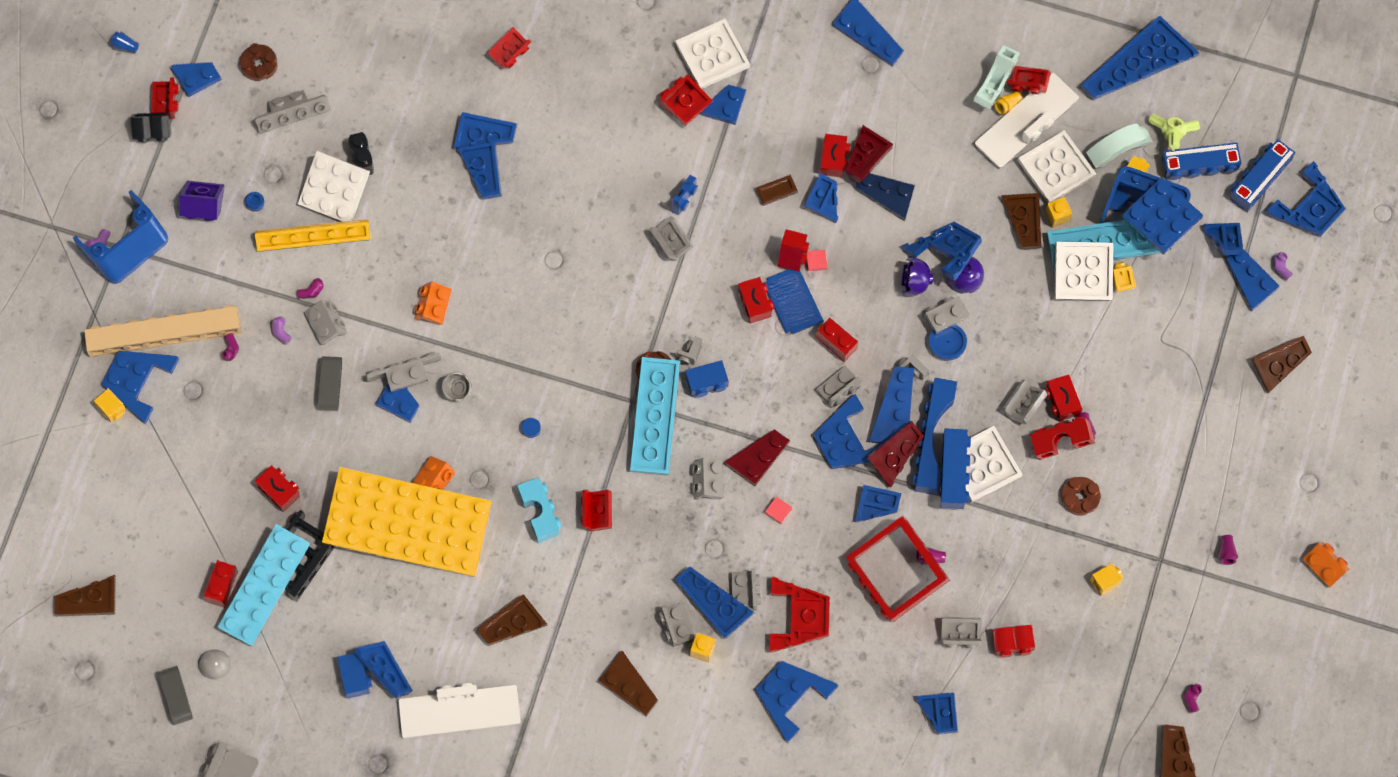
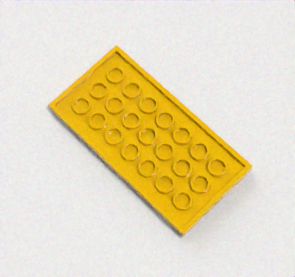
M339 467L322 543L475 577L492 501Z

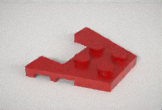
M772 577L771 596L791 597L790 634L770 633L769 653L829 637L830 597L796 586L794 583L782 581L777 577Z

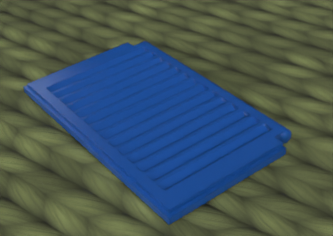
M788 269L767 278V282H765L768 289L767 294L773 302L774 309L786 334L789 332L795 334L824 322L801 271Z

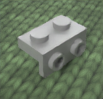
M672 216L659 226H652L650 228L652 239L657 244H660L662 247L661 252L667 259L677 260L693 247Z
M951 296L945 299L942 305L929 307L926 310L924 319L929 321L935 334L969 318L970 315L960 297L953 298Z
M320 300L305 312L320 344L325 345L336 336L347 334L345 323L339 317L337 307L333 302Z
M1022 380L1004 405L1003 411L1011 420L1028 424L1048 393L1044 389L1032 387L1026 380Z
M701 458L695 461L692 467L694 499L699 500L703 497L713 499L724 498L723 461L710 458Z
M942 617V644H945L946 647L965 645L968 648H976L977 645H981V618Z

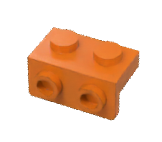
M433 281L424 284L419 292L420 300L415 308V319L418 321L425 319L437 325H442L452 289Z
M430 456L413 483L444 490L455 474V471L447 462Z
M1321 542L1303 560L1329 587H1332L1350 569L1347 567L1348 563L1342 557L1338 558L1333 553L1335 550L1330 544Z

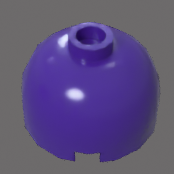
M972 256L955 281L947 277V283L952 290L958 293H974L983 283L984 269L980 261Z
M908 257L906 260L909 263L908 265L904 264L901 285L905 286V291L902 290L903 295L915 296L924 293L929 284L932 285L933 273H930L929 266L922 259Z

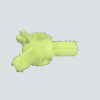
M1152 114L1149 118L1151 124L1162 129L1164 138L1168 141V147L1172 151L1179 149L1180 140L1186 135V132L1196 131L1200 128L1197 120L1184 123L1180 118L1172 117L1166 120L1156 114Z

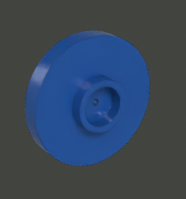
M956 324L937 334L932 330L929 336L931 352L942 360L950 361L959 358L967 346L966 334Z

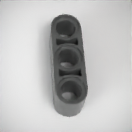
M322 356L318 396L319 410L338 411L342 357Z
M178 666L159 671V678L173 724L177 725L193 720Z

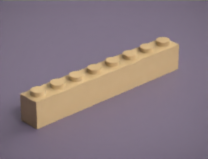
M226 305L221 309L207 308L201 312L188 311L182 315L168 314L163 318L149 317L144 321L130 320L124 324L111 323L105 327L92 326L84 330L89 357L115 354L118 351H134L224 337L229 333H233V335L242 334L239 311L237 306Z

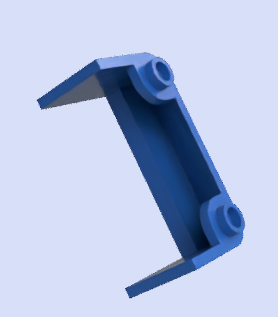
M1128 166L1121 168L1100 223H1104L1109 209L1114 211L1124 210L1128 201L1135 203L1160 177ZM1166 180L1187 201L1190 200L1191 193L1188 188Z
M132 190L129 191L132 203L137 207L133 212V219L138 226L112 248L109 249L100 242L94 243L87 248L76 235L73 237L78 250L112 284L122 282L168 242V235L152 211Z

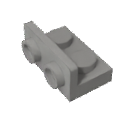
M844 366L819 386L816 392L832 408L835 404L837 406L846 399V395L849 393L853 394L860 388L861 378L859 376L855 377Z
M755 568L746 572H731L732 596L752 611H757V605H761L760 593H756V586H760L759 574H755Z
M684 602L669 607L661 606L659 617L661 623L666 624L667 631H665L667 641L672 642L673 647L694 641L695 634Z

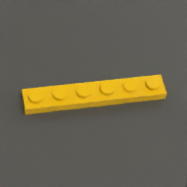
M369 219L255 231L257 251L371 239Z

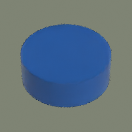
M251 192L245 198L246 206L250 211L257 212L264 207L265 201L259 192Z
M527 418L522 423V433L526 437L534 438L540 434L541 425L537 419Z

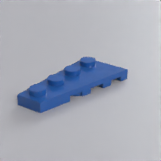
M851 0L833 22V27L892 67L904 52L859 0Z
M894 368L869 442L884 443L910 421L914 368Z
M690 566L675 579L724 638H728L755 614L750 608Z

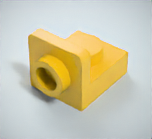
M1125 262L1115 263L1113 279L1116 291L1120 292L1136 288L1132 266L1125 264Z

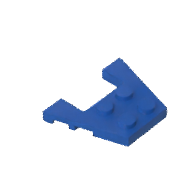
M1313 161L1304 170L1302 176L1312 183L1315 189L1294 211H1291L1277 199L1267 210L1266 214L1321 237L1346 208L1335 191L1326 182L1325 176H1322L1316 162Z
M952 222L933 231V235L926 238L919 237L917 242L911 245L906 243L902 248L903 252L913 258L919 256L927 248H931L951 259L941 269L943 275L955 281L982 240L980 235L956 222Z
M118 351L102 382V386L106 390L109 388L129 411L146 424L154 409L152 406L138 401L137 398L154 367L172 374L179 361V357Z
M856 394L813 434L831 469L851 467L863 463L871 464L866 457L881 445L879 444L865 451L847 420L864 410Z
M781 661L757 687L756 693L772 716L783 738L789 743L800 730L797 725L785 716L810 687L827 700L839 685Z

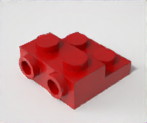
M688 74L683 78L679 77L673 83L674 86L670 90L668 88L660 94L661 98L659 101L684 126H687L713 102Z

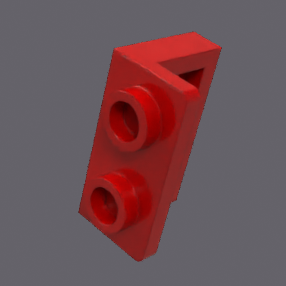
M511 27L487 54L501 69L511 68L517 62L515 58L519 54L522 56L529 50L528 45L531 41L529 39L525 40L514 27Z
M1015 66L1012 78L1007 80L1006 84L1014 92H1022L1023 90L1035 95L1046 93L1051 72L1046 69Z
M170 77V81L152 82V113L169 112L170 119H175V112L179 110L178 100L176 101V95L179 94V85L175 83L174 77Z
M608 489L594 492L582 490V526L591 532L612 529V491Z

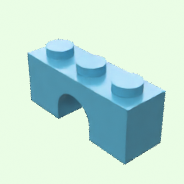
M536 478L517 485L524 508L538 506L542 510L539 517L531 520V526L537 542L559 536V529L562 526L559 518H555L552 512L555 511L552 500L547 499L548 489L545 482L541 483L540 478Z

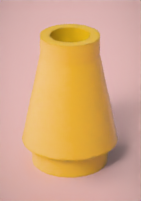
M1015 91L998 97L994 103L996 111L1000 114H1008L1022 100L1021 94Z

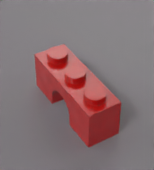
M1076 417L1069 423L1060 422L1054 424V427L1049 429L1040 428L1035 431L1036 433L1030 434L1035 455L1040 460L1058 455L1057 444L1064 437H1070L1072 445L1076 449L1095 444L1090 422L1083 417Z

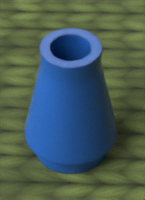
M116 31L110 45L114 46L115 49L136 53L140 43H137L122 31L120 33Z

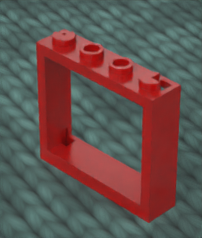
M904 516L898 518L846 557L849 561L847 565L853 573L857 572L860 576L858 579L864 589L867 587L871 592L869 596L875 604L879 603L881 606V614L886 620L890 619L893 622L951 581ZM901 526L938 579L892 611L856 559Z

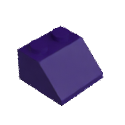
M187 180L180 194L179 216H184L187 219L203 218L206 221L217 220L221 213L225 184Z

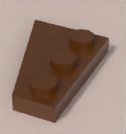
M523 594L477 628V632L490 646L548 625Z

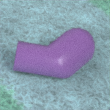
M1279 252L1274 258V269L1285 280H1288L1293 275L1286 268L1288 256L1285 252Z

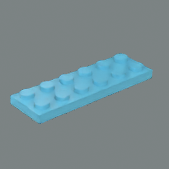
M1126 220L1047 231L1046 234L1053 269H1055L1056 242L1113 243V260L1161 253Z
M642 357L630 472L669 475L680 361Z
M276 524L220 621L218 628L253 646L310 543Z

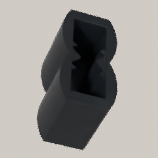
M169 112L136 113L130 117L132 139H136L138 142H147L150 138L156 139V141H166L172 135Z
M363 132L350 135L349 145L354 165L369 170V175H372L374 173V165L366 135Z

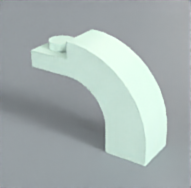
M1003 45L984 84L976 94L974 102L991 109L997 98L1000 97L1007 80H1009L1020 55L1019 52Z
M1132 124L1108 135L1086 153L1095 168L1104 167L1122 153L1136 147L1148 146L1153 141L1144 126L1139 127L1138 124Z

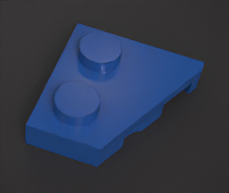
M212 62L176 64L171 66L188 97L221 81V77Z
M728 84L713 99L712 104L701 112V116L736 125L746 89Z
M820 173L804 208L836 223L838 221L837 181Z
M689 175L685 183L680 187L679 195H674L672 199V213L679 216L682 210H686L690 195L694 196L698 188L696 177Z
M1240 223L1203 224L1204 233L1223 255H1243Z
M387 384L376 403L377 407L411 423L420 407L407 388L391 392L389 384Z
M863 485L855 522L897 513L901 493Z
M954 692L916 696L918 703L938 734L958 733Z

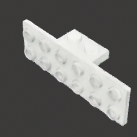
M1052 73L1046 93H1039L1038 95L1028 94L1008 114L975 142V146L1001 169L1030 142L1036 141L1045 129L1048 130L1055 120L1079 99V96L1055 73Z
M472 683L461 684V687L454 688L451 685H447L438 689L436 695L399 699L403 738L521 723L516 685L477 689V686L472 685Z

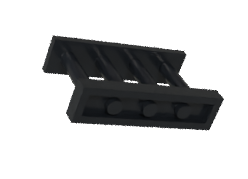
M300 509L298 513L293 514L289 521L290 525L286 530L294 534L297 528L301 527L323 541L324 533L304 521V511ZM322 544L319 550H314L310 546L307 548L305 553L311 556L312 560L308 566H303L299 563L296 570L300 572L301 576L297 582L289 580L286 586L289 588V596L292 600L297 602L336 546Z

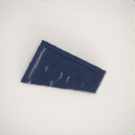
M869 173L861 183L857 182L855 190L873 202L884 206L886 210L892 211L905 221L915 185Z

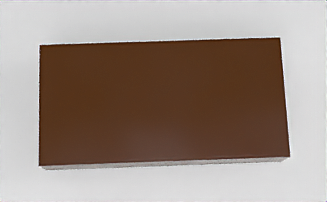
M791 174L756 187V192L763 206L798 193Z

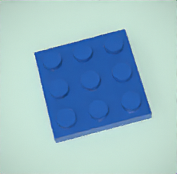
M1162 177L1122 215V218L1163 255L1203 217L1200 211Z

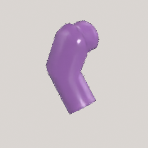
M102 229L99 237L87 240L85 246L89 248L98 242L106 245L110 231Z
M282 316L276 317L272 321L273 335L283 343L288 344L292 337L284 331L283 326L286 321Z

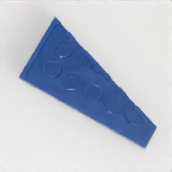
M1159 16L1081 85V88L1095 100L1198 56L1199 52L1168 22Z

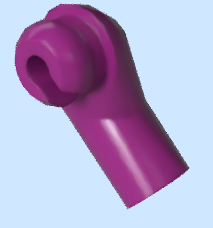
M316 278L308 289H298V297H317L323 290V281L320 278Z
M229 333L224 337L228 347L225 352H222V357L227 361L233 360L239 351V346L233 333Z
M1200 684L1190 685L1184 695L1190 714L1199 711L1196 699L1202 692Z

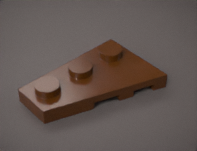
M1039 193L1001 195L1022 249L1042 248Z
M1301 336L1251 360L1267 393H1270L1312 351L1305 337Z
M112 575L107 579L92 582L90 585L82 588H75L55 595L56 617L115 615L116 576Z
M621 651L601 677L599 684L647 717L657 704L658 699L625 653Z
M1167 724L1162 726L1160 777H1196L1195 766L1189 753L1190 747L1187 736L1182 726Z

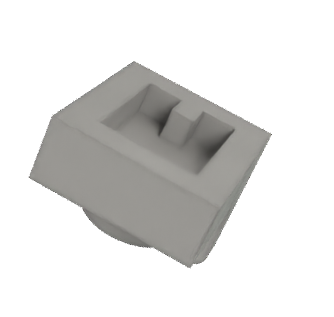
M695 336L694 341L689 342L686 352L678 349L676 352L678 361L685 365H695L703 346V339Z
M913 354L909 358L905 357L899 363L900 367L914 368L915 378L919 377L923 381L928 376L929 369Z

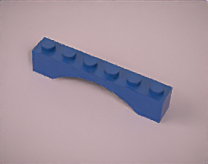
M935 378L934 383L929 384L928 395H931L930 402L926 401L925 412L928 413V417L923 419L922 430L925 431V435L919 443L918 448L922 449L921 456L917 455L915 464L919 469L918 474L914 473L912 485H916L915 492L938 496L942 471L934 456L933 432L942 415L953 406L957 381Z

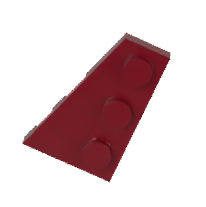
M862 125L845 174L861 183L893 148V143Z
M909 421L866 458L886 484L892 487L894 480L901 473L908 458L912 456L924 436L913 421Z
M774 429L727 460L724 465L756 486L790 443V440Z

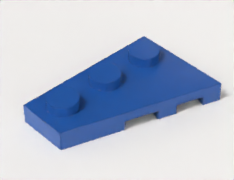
M462 112L454 149L495 142L496 145L513 143L517 123Z
M495 142L458 148L482 198L489 199L502 196Z
M1244 249L1243 255H1229L1226 258V262L1235 280H1237L1243 296L1246 297L1251 312L1279 289L1280 286Z
M385 641L358 647L353 651L394 698L409 695L413 691Z

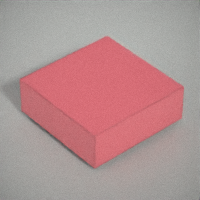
M825 250L808 251V271L827 270Z
M776 497L765 511V514L782 524L792 510V507Z

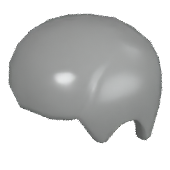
M452 372L447 374L442 380L441 389L446 398L460 402L470 395L472 384L465 374Z
M213 649L207 651L199 662V669L202 675L214 680L225 676L230 669L229 656L220 650Z

